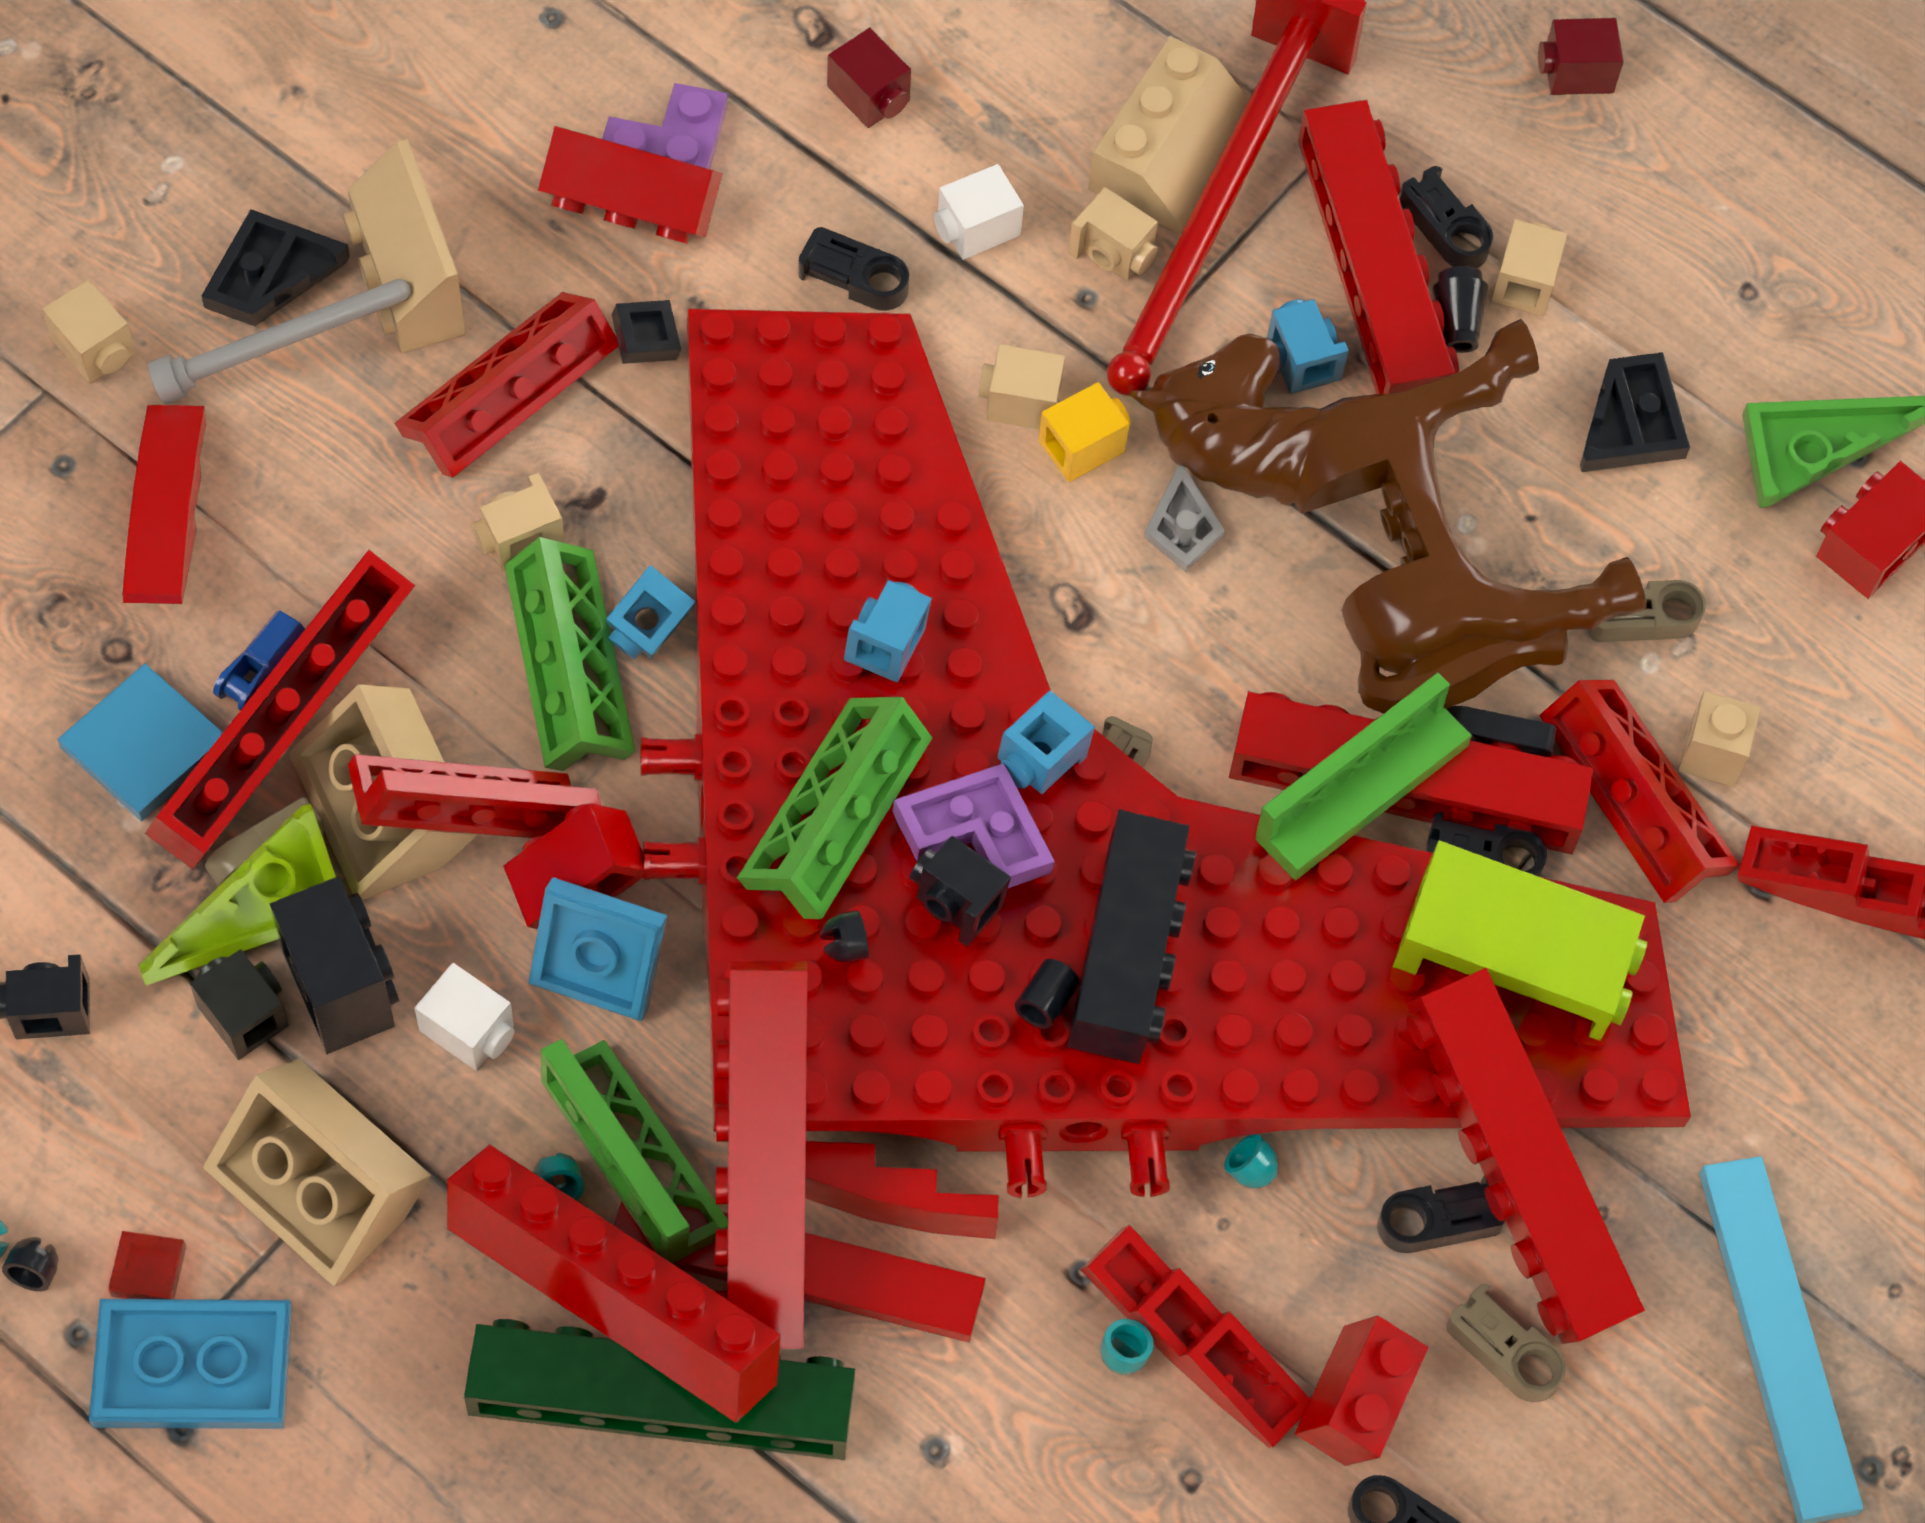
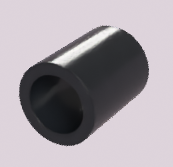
M1044 960L1015 1002L1017 1013L1032 1026L1040 1029L1051 1028L1080 984L1077 974L1066 964L1058 960Z

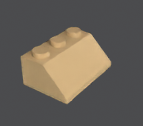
M1170 36L1093 151L1088 189L1099 194L1106 187L1158 221V224L1181 234L1249 98L1218 58Z
M408 139L398 141L348 188L351 211L343 213V220L352 246L361 243L366 256L359 258V264L368 290L396 279L407 281L411 287V294L408 299L376 311L384 335L394 333L401 353L466 334L457 270Z
M358 684L288 753L314 810L323 822L324 826L322 828L326 833V837L352 894L358 892L362 900L443 868L478 835L361 824L347 765L354 754L444 762L410 688ZM371 776L372 783L376 779L374 776Z
M299 1058L255 1075L202 1167L333 1286L341 1284L405 1220L431 1177L423 1167Z

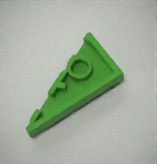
M1925 396L1747 403L1742 417L1759 508L1775 504L1924 425Z

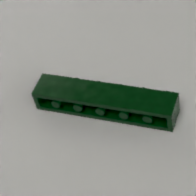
M497 1319L493 1321L492 1325L476 1324L464 1400L468 1416L845 1460L854 1394L855 1368L844 1367L842 1361L831 1357L813 1356L807 1358L806 1363L781 1360L779 1355L777 1385L736 1423L613 1340L593 1338V1334L590 1331L578 1327H558L555 1333L530 1330L528 1324L518 1320Z

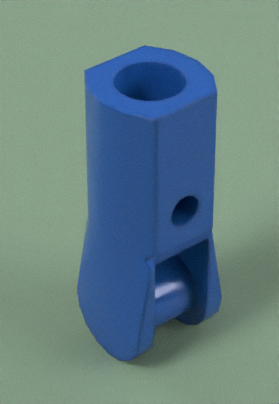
M281 610L276 611L247 648L220 674L214 685V695L220 699L227 696L238 702V709L241 710L305 630L303 625ZM249 670L257 674L251 682L243 678Z

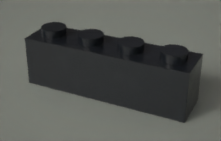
M1118 810L1109 840L1067 1048L1139 1064L1146 1043L1158 1044L1166 1008L1155 1006L1158 989L1168 991L1176 955L1165 953L1168 936L1173 938L1179 937L1186 908L1185 902L1175 900L1178 885L1188 887L1196 856V851L1185 849L1189 825Z

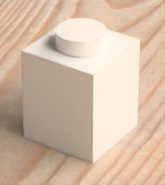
M996 164L940 187L938 212L934 213V222L941 239L946 244L952 242L960 257L964 260L1021 236L1024 205L999 164Z
M455 963L448 967L414 1008L419 1031L475 1071L479 1069L488 1057L496 1059L511 1042L515 1032L513 1029L514 1021L511 1002Z

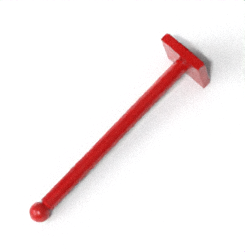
M1256 0L1251 36L1273 44L1276 48L1123 347V352L1113 357L1108 365L1107 380L1111 388L1117 393L1131 396V391H1144L1151 379L1150 365L1153 364L1306 58L1349 75L1357 58L1367 5L1365 0Z

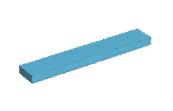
M1759 1156L1705 1165L1699 1172L1797 1523H1816L1859 1515L1864 1507L1763 1158Z

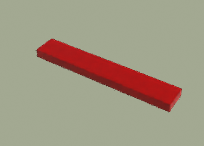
M621 1201L614 1226L655 1252ZM675 1204L689 1224V1233L709 1223L699 1209ZM723 1212L726 1218L728 1219V1213ZM805 1232L804 1301L970 1343L986 1278ZM715 1242L673 1263L685 1271L728 1281V1267H715Z

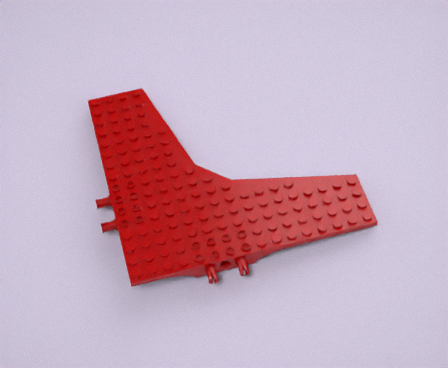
M688 309L687 348L697 625V726L694 739H653L641 737L640 775H694V780L698 781L700 837L697 838V842L683 843L643 841L644 869L646 870L643 880L697 879V884L701 885L703 934L705 935L709 992L713 1132H716L717 1104H729V1079H717V1041H730V1016H717L718 978H730L731 961H807L806 1131H859L899 1134L956 1146V1152H1006L1007 1193L1017 1198L1022 1197V1185H1026V1181L1027 1198L1036 1197L1046 1192L1047 1183L1044 1176L1042 1151H1128L1131 1175L1130 1192L1133 1195L1144 1197V1185L1149 1184L1150 1197H1155L1168 1192L1170 1189L1169 1179L1167 1178L1165 1151H1198L1200 1145L1220 1140L1290 1130L1463 1128L1453 1106L1446 1107L1436 1092L1432 1075L1437 1071L1427 1049L1421 1051L1409 1033L1406 1018L1411 1014L1406 1004L1468 976V974L1424 958L1416 975L1393 967L1421 881L1433 853L1352 836L1295 881L1255 840L1260 819L1259 814L1178 797L1096 729L1093 732L1087 757L1080 764L1075 763L1043 794H1040L1030 784L1024 789L1017 787L1055 861L1051 874L1008 888L1003 907L969 947L958 941L960 928L951 922H943L936 919L926 910L923 903L916 898L919 885L910 879V874L917 861L892 813L894 802L822 919H804L782 891L746 890L738 880V875L850 698L903 697L932 736V740L897 795L896 799L1000 765L1001 761L997 756L1003 733L1051 689L911 314ZM888 580L907 583L916 588L921 594L932 598L926 629L897 683L844 660L850 625L853 620H858L860 612L869 597L878 600ZM862 719L854 733L867 726L871 719ZM844 762L830 770L826 778L839 771ZM816 807L802 815L798 823L811 816ZM1119 809L1189 825L1185 849L1196 851L1188 887L1178 885L1175 899L1176 901L1186 903L1178 938L1168 936L1165 953L1176 955L1168 991L1158 989L1155 1006L1166 1008L1158 1044L1146 1043L1139 1064L1067 1048L1079 986L1049 1029H1040L1032 1026L1021 1018L1015 1009V1002L1046 959H1054L1066 964L1077 974L1079 981H1081L1109 840ZM972 843L966 844L969 848L976 852ZM788 852L773 861L769 869H778ZM1544 878L1645 915L1638 938L1647 941V948L1637 974L1634 976L1627 973L1623 988L1633 991L1626 1015L1621 1025L1611 1022L1600 1041L1589 1037L1593 1023L1592 1020L1495 985L1560 1128L1685 1127L1691 1118L1656 903ZM858 910L866 930L869 956L867 959L853 962H837L823 950L827 944L835 940H822L820 938L822 927L830 918L836 915Z

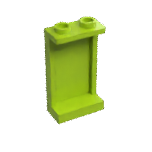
M1438 840L1421 881L1393 967L1416 975L1424 958L1468 975L1487 968L1495 985L1592 1020L1593 1023L1589 1037L1600 1041L1611 1022L1621 1025L1628 1010L1633 991L1625 989L1623 986L1627 973L1634 976L1637 974L1647 948V941L1638 938L1645 915Z

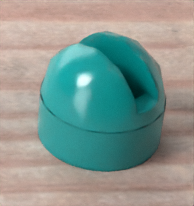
M1249 1135L1240 1140L1228 1153L1224 1169L1239 1184L1247 1188L1260 1189L1269 1185L1276 1178L1278 1172L1277 1155L1260 1135Z
M556 1153L555 1156L543 1157L539 1160L534 1168L536 1175L576 1201L581 1197L584 1191L582 1171L572 1156ZM563 1175L566 1182L555 1186L553 1176Z
M1120 1319L1110 1324L1100 1346L1103 1363L1109 1370L1119 1375H1130L1143 1368L1154 1346L1150 1331L1143 1324L1132 1319Z

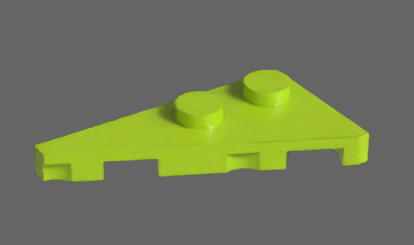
M310 803L301 806L138 964L145 986L206 965L218 957H229L240 949L246 951L279 939L269 903L336 877Z

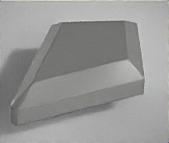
M1180 465L1171 478L1145 530L1144 538L1187 572L1224 537L1225 530L1185 467Z

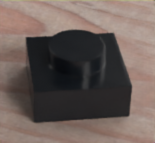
M670 300L617 303L611 315L623 364L677 359L681 346Z

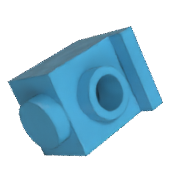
M1303 299L1292 300L1282 305L1279 309L1273 310L1267 338L1275 342L1281 351L1282 369L1280 372L1289 393L1293 394L1342 380L1349 350L1345 342H1337V335L1332 321L1328 317L1322 318L1315 299L1308 301Z
M650 565L606 618V624L614 630L608 639L633 660L641 652L651 660L682 621L691 613L696 601ZM649 609L656 613L658 623L654 628L644 630L636 624L635 617L641 610Z
M888 580L878 600L869 597L860 612L858 620H853L850 625L844 660L897 683L926 629L932 598L921 594L916 588L907 583Z
M1050 690L1003 733L997 758L1001 761L1000 764H1005L1016 787L1024 789L1030 784L1040 794H1043L1075 763L1080 764L1087 757L1095 726Z

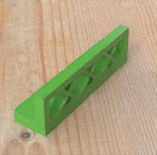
M539 537L505 563L504 566L545 768L564 771L587 753L625 760L635 753V747L613 643L608 639L611 633L609 626L606 624L607 614L594 552L591 549ZM562 563L576 566L579 588L564 573ZM572 609L588 624L590 638L574 623ZM583 659L598 674L600 689L586 676L582 663ZM594 710L608 724L611 737L597 734L593 716Z
M1439 673L1428 679L1262 807L1255 840L1295 881L1469 746L1472 735L1444 708L1450 684Z
M903 697L850 698L738 875V880L746 890L782 891L804 919H822L932 740L930 733ZM862 719H871L867 726L854 733ZM844 762L839 771L826 778L830 770ZM816 807L811 816L798 823L802 815ZM788 852L778 869H769L773 861Z
M563 1039L541 1049V1082L655 1252L673 1264L715 1242L716 1229H728V1219L606 1041L603 1040L575 1055L572 1054ZM601 1064L611 1079L607 1095L597 1091L585 1073L586 1070ZM617 1090L623 1098L616 1097ZM612 1111L638 1118L642 1124L638 1141L629 1138ZM648 1136H650L655 1145L647 1143ZM644 1158L666 1162L674 1171L670 1188L661 1185ZM680 1181L687 1191L678 1190ZM675 1204L699 1209L709 1223L689 1233V1224Z

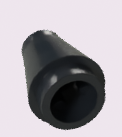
M1455 266L1442 270L1438 274V282L1433 286L1435 300L1440 302L1443 310V337L1446 346L1454 347L1456 353H1467L1478 348V338L1480 337L1488 284L1483 281L1482 272L1477 268L1469 266Z

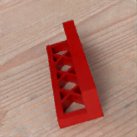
M561 292L394 424L402 437L423 443L442 475L453 478L618 348L617 337L595 299Z
M1614 679L1578 680L1539 715L1543 722L1556 726L1555 741L1566 757L1572 758L1579 765L1594 768L1590 793L1664 903L1677 902L1704 878L1728 876L1740 866Z
M354 754L347 764L362 825L534 838L547 834L565 821V815L576 806L585 803L601 805L597 789L572 787L568 773ZM371 776L376 777V779L373 781V783H372Z

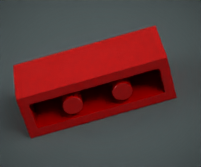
M554 126L538 191L554 195L551 206L583 214L585 205H591L606 210L604 221L632 229L636 228L638 219L658 224L657 236L688 244L690 234L706 237L723 173Z

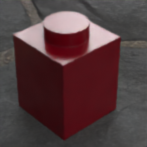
M1617 18L1553 19L1547 41H1541L1538 48L1539 71L1541 74L1548 75L1550 94L1614 93L1624 63Z
M870 27L828 54L827 87L867 128H870L883 118L889 119L896 116L910 101L911 68Z

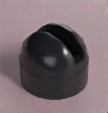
M858 910L836 915L823 925L820 938L822 940H835L823 948L829 957L837 962H853L868 958L869 949L866 930Z
M24 1238L17 1242L10 1250L2 1266V1272L7 1279L22 1288L31 1291H46L57 1272L59 1258L55 1247L49 1244L42 1249L40 1248L41 1238Z

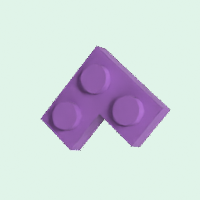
M674 83L662 127L609 116L602 139L710 169L728 106L727 93Z
M1004 763L894 800L892 813L916 861L928 849H932L937 853L951 836H954L965 845L972 843L979 855L1011 876L1008 888L1052 873L1055 861Z

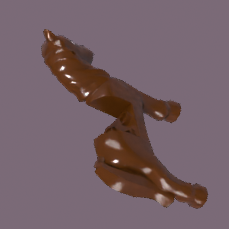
M1522 319L1495 332L1485 356L1458 373L1405 392L1346 397L1319 409L1313 407H1263L1265 394L1282 369L1281 351L1278 345L1270 338L1249 333L1236 337L1213 355L1158 375L1151 390L1131 391V397L1154 412L1159 436L1164 445L1167 446L1170 458L1176 464L1188 468L1201 481L1213 482L1223 489L1242 492L1255 498L1272 497L1287 506H1291L1295 502L1301 514L1381 488L1386 508L1380 510L1383 528L1390 542L1400 539L1407 556L1400 558V566L1378 574L1358 586L1345 599L1341 609L1351 638L1361 652L1358 693L1361 696L1362 703L1367 708L1384 714L1436 673H1439L1450 684L1444 703L1445 709L1475 698L1497 680L1521 667L1563 664L1568 652L1567 630H1592L1615 616H1628L1646 609L1645 593L1641 579L1634 564L1628 557L1610 562L1600 576L1590 584L1560 590H1527L1504 585L1485 577L1470 563L1452 535L1442 505L1433 453L1435 435L1438 428L1447 419L1459 413L1482 407H1492L1501 403L1507 387L1513 378H1524L1538 372L1539 361L1534 340L1528 326ZM1380 667L1385 671L1397 674L1386 677L1380 673Z

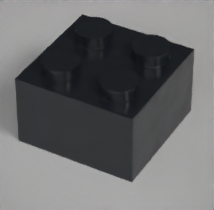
M337 876L269 903L283 955L326 1054L395 1027L390 1005L399 1002V997L392 981L394 978L393 970L382 945H375L369 929L371 922L358 892L348 896L340 877Z

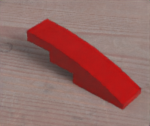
M147 405L132 494L122 591L123 603H183L197 531L195 508L202 477L200 454L206 429L205 406Z
M1751 825L1737 875L1739 882L1791 902L1847 920L1925 939V865L1871 857L1867 844Z
M806 1141V1199L867 1220L927 1233L995 1239L998 1224L999 1195L936 1193L937 1169L875 1167L876 1143Z
M1131 1225L1122 1227L1080 1269L1127 1319L1140 1322L1150 1331L1154 1346L1179 1370L1268 1448H1273L1302 1418L1310 1401L1307 1394L1230 1311L1221 1313L1180 1268L1171 1270Z

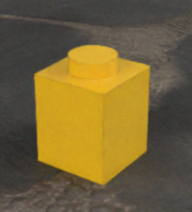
M1097 382L1042 411L1038 441L1067 481L1071 482L1125 453L1128 430L1131 425L1130 417L1123 403L1116 397L1110 398L1101 384Z

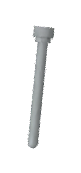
M396 279L187 360L183 355L174 358L171 354L148 362L152 383L161 401L165 405L187 397V390L195 388V381L405 301L411 294V287L407 281Z

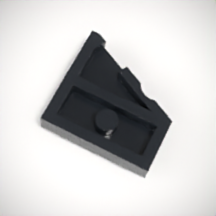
M250 209L201 295L203 306L205 309L256 326L346 264L350 257L348 244Z
M1663 352L1609 359L1580 462L1581 472L1686 459L1690 444Z

